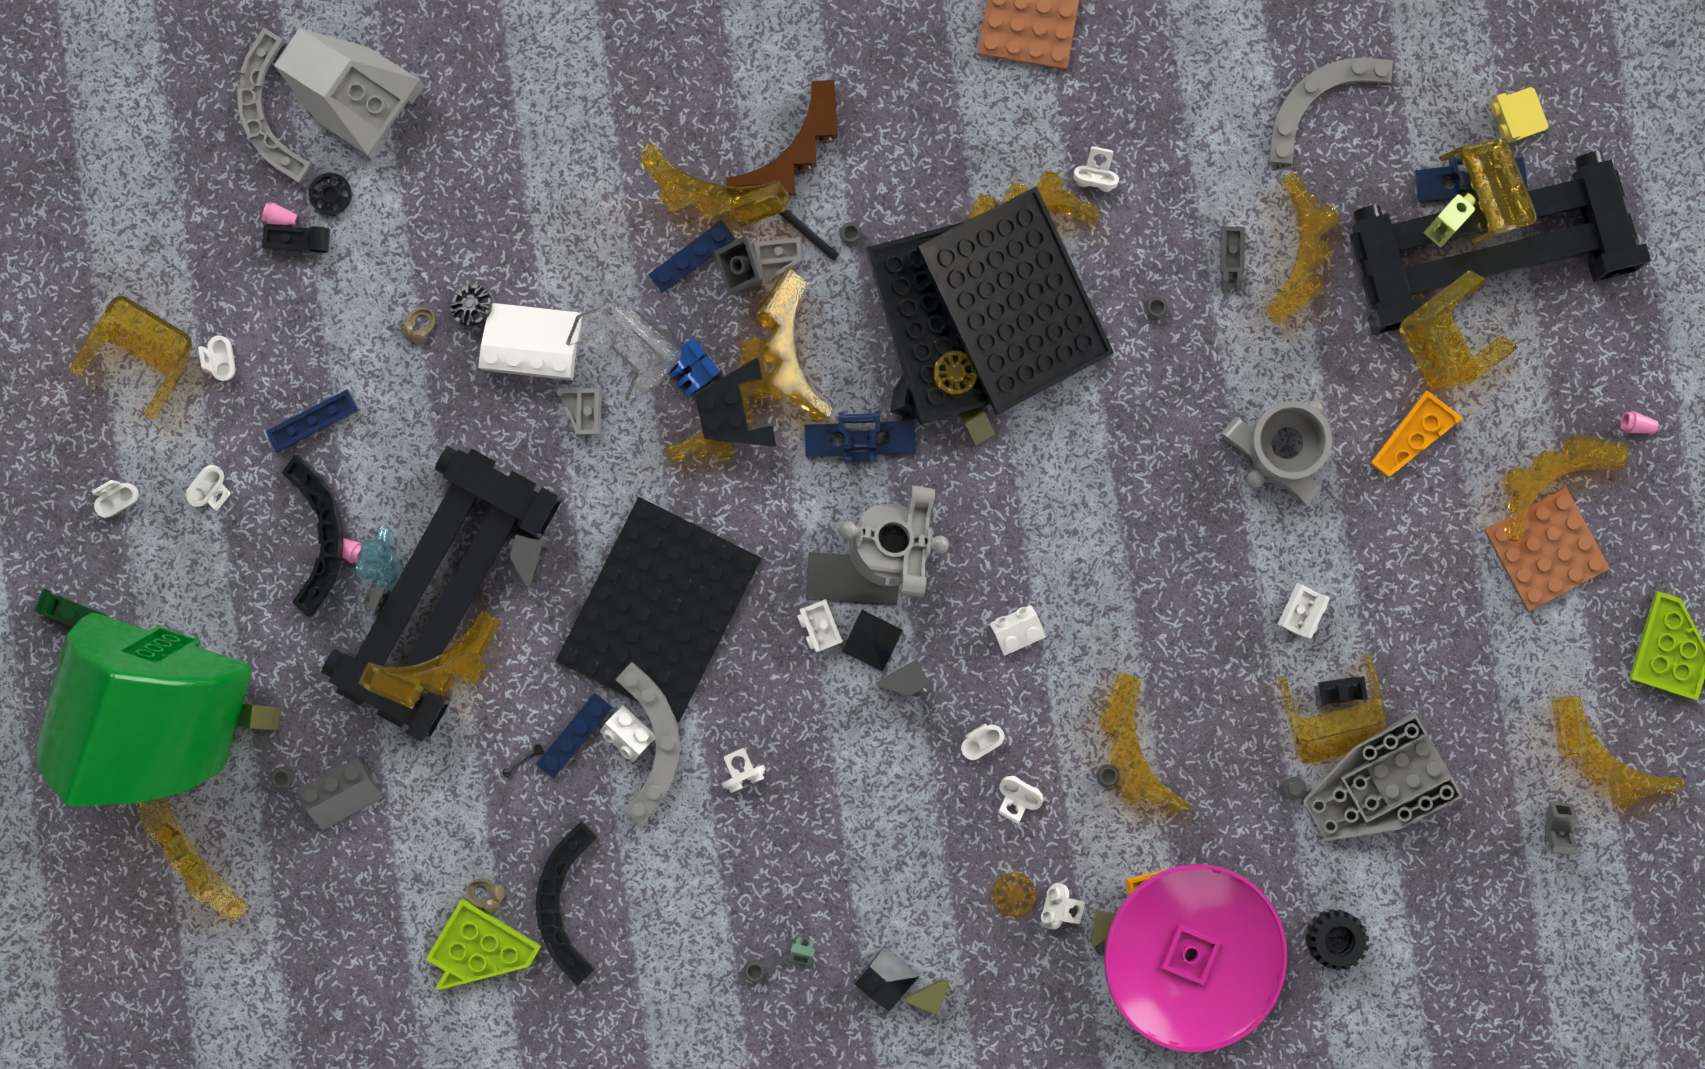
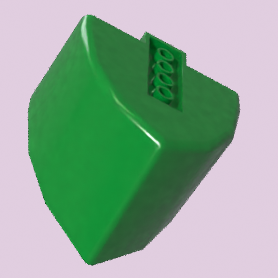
M90 613L80 618L64 639L36 739L38 770L62 802L69 806L135 804L183 793L221 772L226 766L252 675V669L249 664L200 648L201 640L160 626L146 630L98 613Z

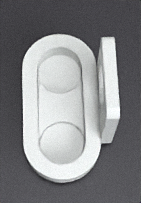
M1091 147L1087 165L1078 166L1074 170L1073 178L1077 185L1080 187H1098L1104 192H1109L1116 188L1119 177L1114 172L1109 171L1113 151ZM1097 154H1102L1107 158L1105 162L1101 163V166L1096 165L1094 156Z
M220 335L214 336L208 342L207 348L203 346L198 347L203 370L209 373L212 372L213 376L220 381H228L233 378L236 368L232 345L229 339Z
M215 465L206 466L186 490V500L195 507L203 506L208 502L217 511L230 495V491L222 484L224 480L223 471ZM222 493L221 498L216 502V496Z
M110 480L92 491L93 495L100 496L95 501L94 509L99 516L105 518L113 517L135 504L139 497L136 486L130 483L121 484L114 480Z
M984 723L965 735L966 739L961 745V751L967 759H979L1002 744L1004 732L997 725L987 726Z
M744 748L724 756L732 778L721 783L723 789H729L730 793L743 788L741 783L745 779L750 780L751 783L764 779L763 773L766 770L764 764L753 769ZM735 756H741L745 760V766L743 767L745 771L742 773L733 768L731 764Z
M1007 776L1002 779L999 788L1005 798L999 809L1000 814L1015 823H1019L1026 808L1036 810L1041 807L1043 795L1037 788L1026 784L1016 776ZM1015 805L1017 814H1011L1006 806Z
M1061 883L1051 885L1047 891L1044 909L1041 913L1043 925L1048 929L1054 930L1059 928L1063 921L1080 924L1085 902L1070 899L1069 890L1066 885ZM1077 905V914L1072 918L1069 909Z

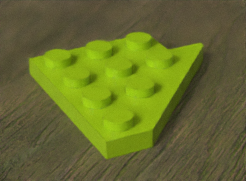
M1655 591L1629 679L1698 701L1705 679V644L1681 598Z
M462 898L425 960L445 971L435 988L441 990L527 968L532 964L542 945Z

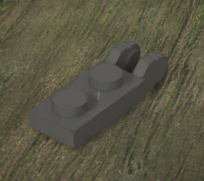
M1222 226L1220 244L1221 291H1227L1229 287L1228 273H1236L1235 290L1241 291L1245 264V227Z

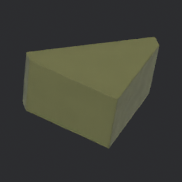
M982 408L957 414L975 446L995 435L988 417Z
M244 703L237 726L279 730L282 707Z
M1095 910L1090 935V943L1093 947L1107 939L1116 913Z
M945 977L906 995V1002L938 1015L949 986L948 978Z

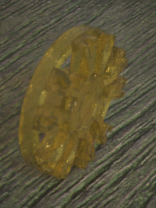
M950 351L942 355L937 360L933 371L937 386L944 390L945 393L955 395L965 393L971 389L977 378L967 354L960 351ZM952 355L958 356L957 363L952 361ZM945 358L948 360L950 366H948V364L945 362ZM963 359H966L967 361L962 366L960 363ZM940 364L945 367V371H939ZM970 365L972 373H966L964 368ZM939 375H946V378L940 379ZM965 376H966V377H969V378H971L972 380H971V381L966 380V379H964V377H965ZM945 380L950 382L948 388L943 384ZM962 381L967 387L961 390L959 382ZM953 383H956V390H953Z
M1017 872L1007 873L1001 876L995 883L993 900L997 908L1004 914L1020 916L1027 913L1033 907L1036 900V889L1033 882L1026 875ZM1016 876L1014 885L1009 883L1008 877ZM1020 878H1023L1024 881L1020 887L1017 884ZM1002 881L1009 886L1007 889L1000 884ZM1029 883L1032 890L1023 891V887ZM997 888L1003 889L1005 894L997 896ZM1024 894L1032 895V899L1024 898ZM1006 897L1007 901L1002 904L998 903L999 900ZM1023 900L1029 903L1025 909L1021 906V901ZM1007 903L1012 904L1011 912L1004 909ZM1014 904H1018L1019 912H1015Z

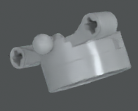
M1316 400L1310 401L1308 404L1299 401L1282 402L1269 408L1261 415L1256 412L1254 416L1257 420L1252 428L1242 419L1234 417L1220 435L1223 439L1252 459L1251 462L1257 470H1253L1248 474L1247 481L1253 488L1261 487L1265 483V477L1279 481L1291 493L1292 497L1306 507L1322 489L1309 476L1316 471L1322 472L1325 469L1322 466L1327 461L1332 448V433L1327 420L1322 415L1324 407L1321 402ZM1279 429H1291L1299 435L1301 450L1294 458L1283 459L1273 451L1271 446L1272 437Z
M912 485L909 491L907 507L898 505L897 501H893L892 504L875 505L861 516L856 525L851 521L841 524L839 528L840 535L844 539H850L849 554L856 570L865 579L882 586L899 585V594L924 596L926 589L925 562L930 555L931 549L935 553L941 554L946 552L949 547L946 537L941 535L933 538L932 531L929 529L935 489ZM887 525L901 527L908 536L909 543L907 548L899 553L886 551L879 542V531Z

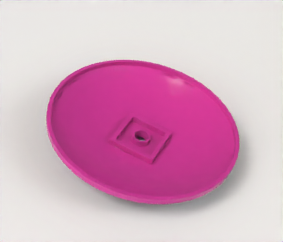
M1188 864L1169 868L1141 883L1129 894L1116 912L1105 944L1104 966L1107 985L1112 999L1122 1016L1135 1030L1150 1041L1160 1046L1183 1052H1205L1223 1048L1252 1032L1265 1019L1277 1001L1287 969V943L1281 920L1263 892L1252 882L1233 871L1208 864ZM1194 948L1196 951L1194 959L1186 960V951Z

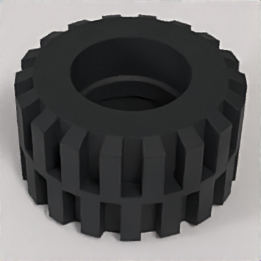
M1329 909V912L1323 911L1319 913V917L1315 916L1312 919L1314 921L1313 924H1309L1307 927L1309 933L1305 937L1308 940L1306 945L1307 949L1311 952V956L1323 966L1336 971H1341V969L1349 970L1352 965L1357 966L1359 964L1358 960L1364 959L1365 955L1363 953L1365 950L1368 951L1369 948L1366 945V941H1369V936L1366 935L1365 932L1367 930L1361 924L1362 922L1354 917V915L1343 910ZM1334 927H1344L1349 933L1348 946L1339 953L1328 951L1325 945L1327 933Z

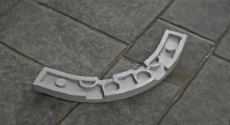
M263 27L241 67L239 89H237L239 115L247 137L259 154L273 167L301 184L313 165L286 148L276 138L264 114L262 92L265 76L285 41Z
M1374 58L1344 59L1325 65L1306 76L1290 92L1276 116L1272 129L1269 163L1293 164L1294 142L1298 124L1307 107L1318 96L1335 86L1346 83L1371 82L1390 84L1393 60Z
M631 662L617 677L616 681L631 693L645 709L651 721L656 742L655 760L649 778L638 794L623 809L641 825L662 801L672 784L678 767L680 738L676 718L667 702V698L651 678Z

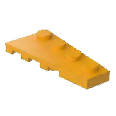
M1426 390L1370 464L1385 476L1390 477L1437 438L1461 421L1463 417Z

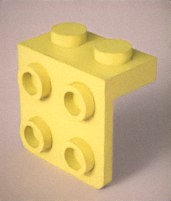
M1532 87L1510 95L1503 93L1490 101L1491 112L1496 118L1499 133L1504 139L1505 144L1537 134L1548 128V123L1536 91Z

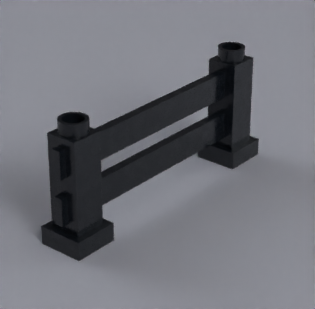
M1602 151L1589 152L1574 159L1577 171L1572 175V181L1474 204V212L1448 240L1579 208L1582 210L1585 224L1409 267H1403L1400 252L1434 244L1435 242L1423 232L1440 213L1392 224L1389 213L1382 214L1379 204L1369 205L1354 211L1353 215L1356 223L1352 227L1353 234H1350L1349 237L1356 262H1361L1364 273L1361 281L1368 306L1372 305L1374 312L1368 317L1372 336L1417 325L1426 316L1422 298L1412 299V295L1593 251L1596 259L1589 264L1593 282L1639 271L1651 262L1646 243L1636 244L1637 234L1631 214L1627 213L1623 199L1625 193L1618 170H1615L1612 159L1605 161Z
M449 446L444 449L436 463L435 471L443 474L444 479L452 482L445 497L358 653L354 655L352 653H342L334 649L321 670L322 674L330 678L328 682L338 687L336 693L358 705H362L365 701L379 709L376 715L400 728L405 723L409 726L406 734L421 742L430 740L451 702V699L437 691H431L427 694L422 691L514 525L519 519L523 521L520 526L521 529L535 537L542 538L563 500L560 496L543 487L539 493L534 491L537 484L514 471H511L509 476L494 469L496 461L472 448L468 454L459 449L456 451ZM477 497L492 504V507L396 678L383 671L382 668Z

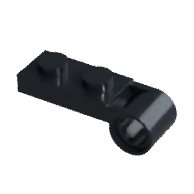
M263 226V249L316 253L329 252V228L317 226L309 228Z

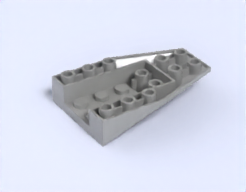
M302 28L298 29L274 63L275 68L317 123L372 160H374L386 143L383 136L407 102L413 104L425 87L420 79L369 47Z
M1413 712L1353 747L1303 799V802L1325 841L1400 830L1463 796L1416 712Z

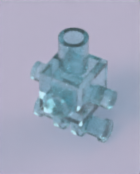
M384 526L377 528L374 540H365L362 543L359 562L356 565V569L362 572L365 578L369 579L372 583H378L381 587L388 584L389 579L383 576V571L391 570V567L394 565L393 559L396 548L388 543L391 530Z

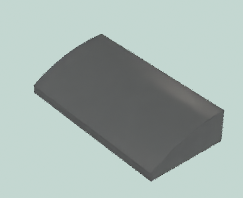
M809 552L806 598L897 605L899 585L882 586L868 581L856 570L850 555Z

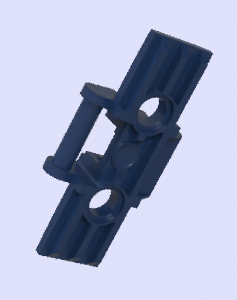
M1491 149L1486 150L1485 153L1460 156L1450 154L1449 166L1414 171L1418 202L1454 199L1457 194L1463 196L1465 193L1471 194L1476 202L1494 200L1493 193L1528 189L1524 157L1494 161ZM1484 162V169L1478 172L1465 173V171H1459L1458 165ZM1491 171L1498 173V183H1492ZM1444 177H1451L1454 180L1453 188L1447 189L1443 186L1442 181Z
M880 411L869 414H843V412H838L839 423L805 425L806 457L845 456V463L868 461L871 463L877 462L878 454L916 453L914 421L880 422ZM875 423L876 429L865 432L844 431L843 424ZM879 432L888 433L890 440L887 444L882 445L877 442L876 436ZM835 433H839L844 437V442L840 446H834L830 441L831 436Z

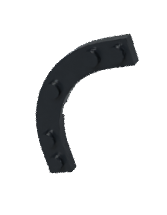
M294 455L282 471V474L303 493L312 510L316 512L319 521L317 523L318 544H321L319 558H316L308 580L292 603L307 617H312L327 597L337 578L343 555V526L338 505L326 482L299 455Z
M583 821L575 826L550 854L540 876L536 894L538 928L541 931L545 946L556 964L577 986L595 968L576 949L565 931L560 912V897L563 882L570 867L579 855L598 838Z

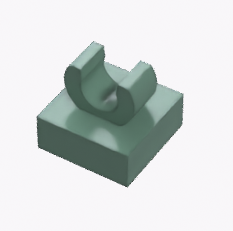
M798 937L796 943L792 944L788 961L811 966L815 952L813 948L814 941L810 939L809 945L806 947L800 944L801 937Z

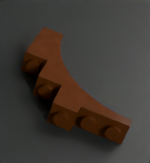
M834 80L811 81V100L807 117L800 132L790 146L775 160L760 169L743 175L726 177L727 191L732 190V194L745 193V189H754V192L760 193L767 192L768 188H772L773 197L778 196V200H789L791 195H796L794 168H799L801 172L812 171V167H817L815 140H820V143H831L833 139L838 138Z

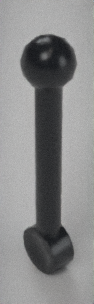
M536 744L534 750L510 768H505L502 772L503 776L509 777L511 772L536 753H541L543 751L542 745Z

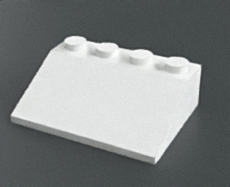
M492 303V310L486 319L478 368L482 371L573 381L581 313Z

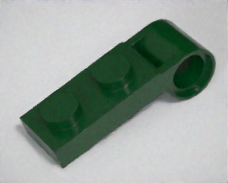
M42 589L34 608L35 612L72 627L80 618L90 613L107 616L97 610L66 599L61 595L52 594L51 591Z

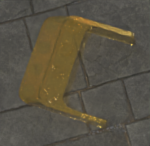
M1504 138L1462 146L1439 157L1440 161L1460 158L1463 161V165L1471 177V185L1480 200V208L1487 218L1490 232L1472 239V244L1506 235L1536 222L1535 209L1512 150Z
M1472 271L1466 272L1404 319L1400 325V335L1426 385L1432 390L1470 384L1518 348L1516 343L1504 336H1500L1475 356H1472L1453 317L1455 307L1486 283L1483 277Z
M117 296L108 305L70 366L69 371L82 375L102 343L112 341L167 375L143 413V416L155 420L186 370L192 348V339L184 331L125 296Z
M1371 654L1362 655V660L1372 700L1366 704L1313 717L1302 718L1296 714L1286 676H1277L1295 751L1301 762L1306 764L1346 755L1356 745L1386 729V710Z

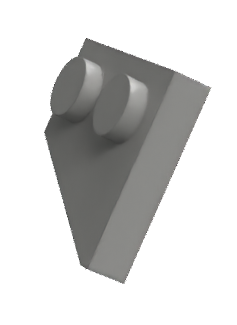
M800 237L755 242L756 259L763 277V282L760 286H763L802 261Z
M556 389L558 396H560L565 406V412L572 421L575 433L577 435H601L602 389Z

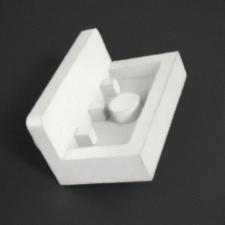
M1297 583L1278 625L1294 634L1311 639L1317 630V625L1327 608L1330 598Z
M826 599L799 609L801 614L797 616L801 627H807L809 636L806 639L811 650L815 648L816 652L843 642Z
M1031 605L1019 608L1016 612L999 617L990 623L1004 656L1046 638L1038 615Z
M622 706L600 730L604 739L609 743H613L619 749L621 755L632 762L655 739V735L625 706Z

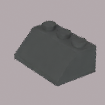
M358 757L296 790L306 812L322 830L384 798L363 757Z

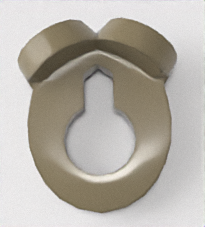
M426 307L413 310L408 315L405 323H401L402 335L405 338L410 337L411 342L414 344H424L427 335L434 329L435 315ZM420 315L426 316L429 320L428 325L420 327L418 331H413L416 325V318Z
M475 879L467 887V896L475 906L484 908L486 913H492L500 907L499 901L504 899L505 890L502 885H495L487 879ZM483 885L487 893L491 894L492 899L489 900L485 897L479 899L475 895V889Z

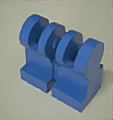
M694 337L662 364L665 370L674 364H678V367L670 374L672 379L683 375L687 368H692L693 371L683 375L677 383L679 388H681L688 382H692V385L684 392L687 398L722 374Z

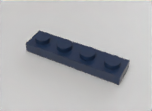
M720 220L648 275L660 291L664 293L715 255L714 251L735 240V237L723 221Z
M346 389L267 430L266 433L275 451L280 452L359 411V408L350 391Z
M594 693L536 765L554 779L613 707L597 693Z

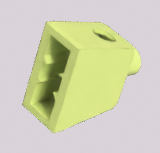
M1465 193L1463 196L1457 194L1423 233L1441 248L1474 212L1475 198L1469 193Z

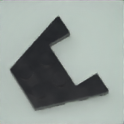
M758 358L751 360L695 393L705 440L777 447L773 426L753 430L748 429L739 384L763 379Z

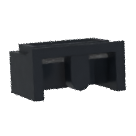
M1365 676L1317 682L1318 686H1314L1317 706L1353 700H1368Z

